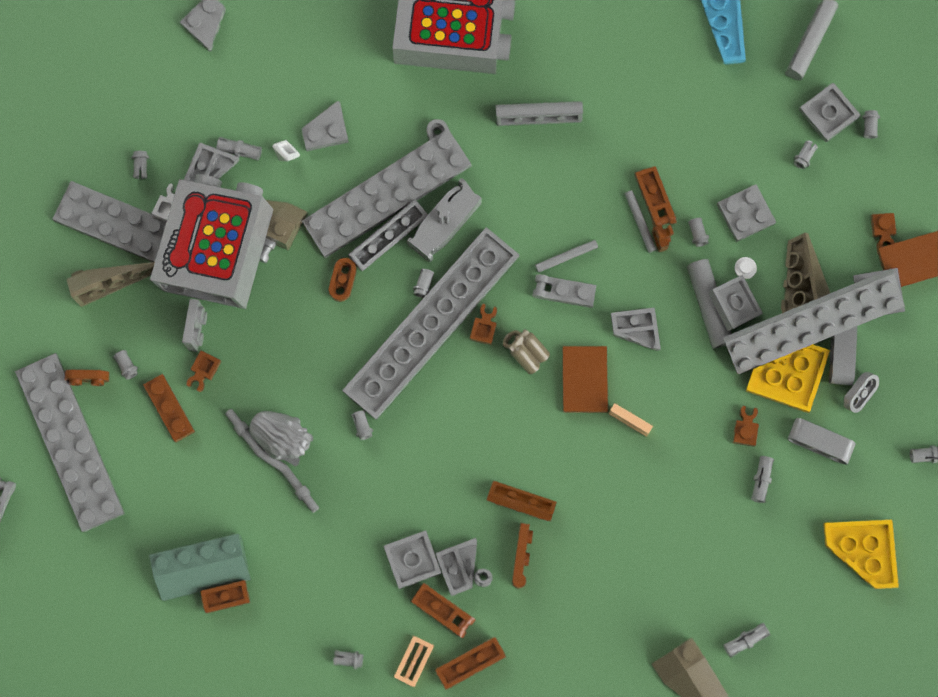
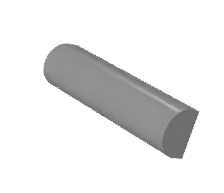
M822 0L819 3L785 72L786 76L795 80L803 79L838 8L835 0Z
M582 101L496 105V125L574 123L582 122L583 117Z
M414 199L349 253V258L360 271H364L418 226L428 214Z
M703 259L693 262L687 266L712 348L716 349L726 346L723 337L731 335L732 332L731 330L727 331L708 294V291L717 287L709 260Z

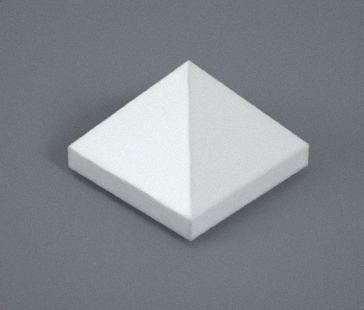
M287 140L272 146L279 161H289L300 156V153Z

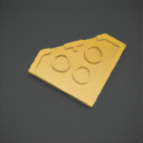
M812 344L752 370L746 392L809 413L830 350Z
M892 520L823 524L825 546L873 589L899 588Z

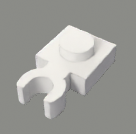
M169 184L167 187V197L160 195L151 213L153 217L167 222L175 195L172 193V184Z

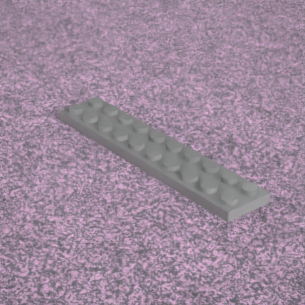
M486 227L342 390L343 393L377 420L519 258V254Z

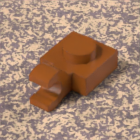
M659 225L652 230V236L659 253L666 251L670 245V236L674 235L671 225L663 229L662 225Z

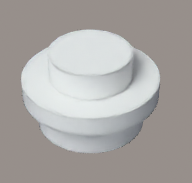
M743 257L736 262L734 270L738 277L743 275L745 279H749L755 275L757 266L751 258Z

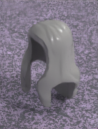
M262 411L253 417L249 426L252 438L271 458L285 460L293 464V466L299 464V456L305 455V451L310 446V441L313 442L312 434H309L307 429L301 426V421L298 417L273 411Z

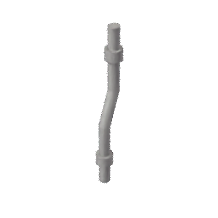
M233 409L228 410L225 415L235 426L234 430L236 433L244 438L256 456L282 472L296 491L295 495L300 501L303 500L312 513L316 512L319 506L310 496L311 492L308 488L300 483L286 464L278 459L271 458L252 438L249 432L250 428L245 421H241Z

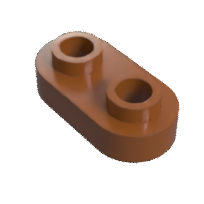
M349 258L339 259L334 266L329 293L331 298L337 302L346 301L350 297L357 269L355 263ZM345 267L350 269L347 274L342 273V269ZM343 288L344 293L337 294V289Z
M65 370L64 380L69 381V385L82 386V382H90L92 386H104L105 382H109V372L103 370Z

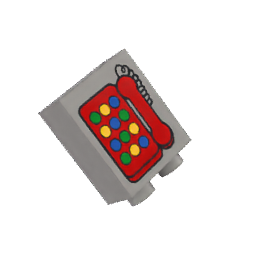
M398 0L392 48L394 64L496 74L497 60L509 61L511 35L500 34L502 19L513 20L515 0Z
M197 174L195 182L179 179L150 281L164 292L246 309L274 209L262 196L263 189L249 183H238L235 191L221 188L222 181L209 175Z

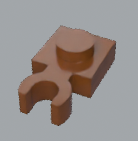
M894 213L872 214L873 237H879L880 239L877 243V249L883 247V243L888 245L894 244V240L890 237L896 235Z
M482 304L480 308L482 319L475 317L470 340L491 345L497 325L491 319L495 318L497 307L493 308L491 314H487L484 311L486 304Z
M200 351L190 369L195 375L187 380L186 385L191 387L192 383L197 381L199 382L197 391L202 392L205 386V378L210 381L212 380L221 360Z
M742 406L740 409L742 421L737 420L735 422L733 443L755 447L759 424L753 423V419L757 416L758 409L754 408L753 414L749 416L745 413L746 406Z

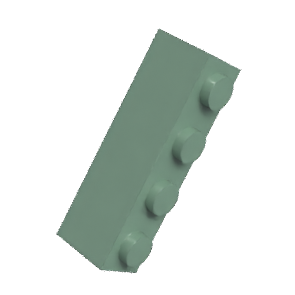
M239 534L149 555L153 576L162 601L199 593L202 590L243 580H251L242 536Z

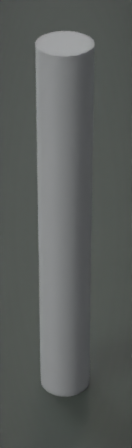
M632 190L625 193V197L648 253H652L657 249Z
M596 240L590 241L535 265L538 273L594 250L598 248Z

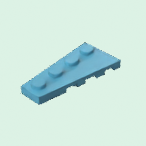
M701 0L724 65L746 62L740 0Z

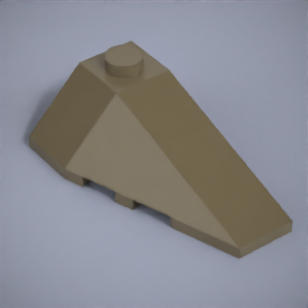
M266 200L274 209L266 238L275 242L277 246L289 251L303 223L302 220L305 219L308 212L290 203Z
M805 232L789 240L785 265L788 268L787 280H784L783 284L786 291L785 300L781 302L782 313L830 294L808 233Z
M155 262L76 271L67 279L70 294L83 307L151 276Z
M692 638L686 640L651 664L663 683L681 697H729Z

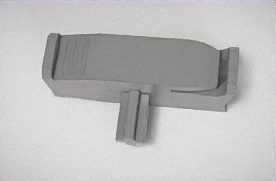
M462 178L458 181L459 186L451 189L422 221L414 238L409 237L407 240L408 246L428 262L433 260L432 255L447 245L481 205V197L475 194Z

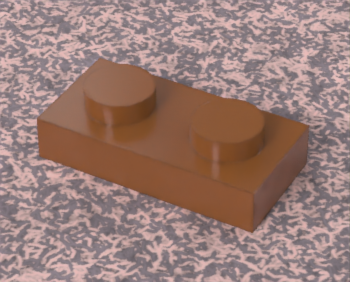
M245 580L200 591L206 614L250 603Z

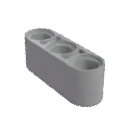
M857 326L831 337L830 384L852 386L854 383Z
M800 418L795 419L787 438L796 445L845 465H848L856 445L854 441Z

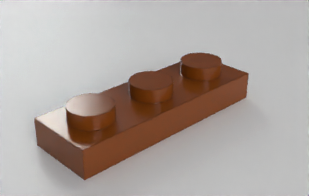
M163 374L143 384L174 442H178L195 432Z
M493 481L487 497V501L551 522L557 503L556 501Z
M493 637L435 670L447 690L506 656L496 637Z

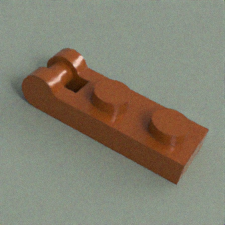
M656 166L636 172L635 178L651 216L653 226L676 223L675 214ZM664 210L666 215L659 217L658 211Z
M524 523L520 524L512 579L513 586L518 589L523 588L526 584L523 568L529 565L530 553L526 552L527 543H532L533 531L529 530L530 524Z
M423 583L411 600L414 605L462 639L466 635L465 631L468 626L473 625L475 622L473 617L425 583ZM457 615L462 618L458 626L452 623Z

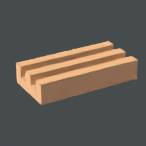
M615 403L609 412V415L646 437L653 427Z
M413 636L394 678L415 687L434 645ZM417 642L420 645L415 653V656L405 676L403 677L401 676V673L414 648L415 643ZM425 646L428 649L422 659V662L413 680L411 681L409 680V677Z

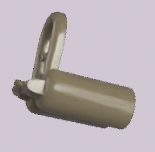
M526 329L523 332L512 331L503 339V346L510 350V354L528 374H534L540 367L539 363L546 361L550 356V352L533 333L528 332ZM515 336V341L509 345L508 341Z

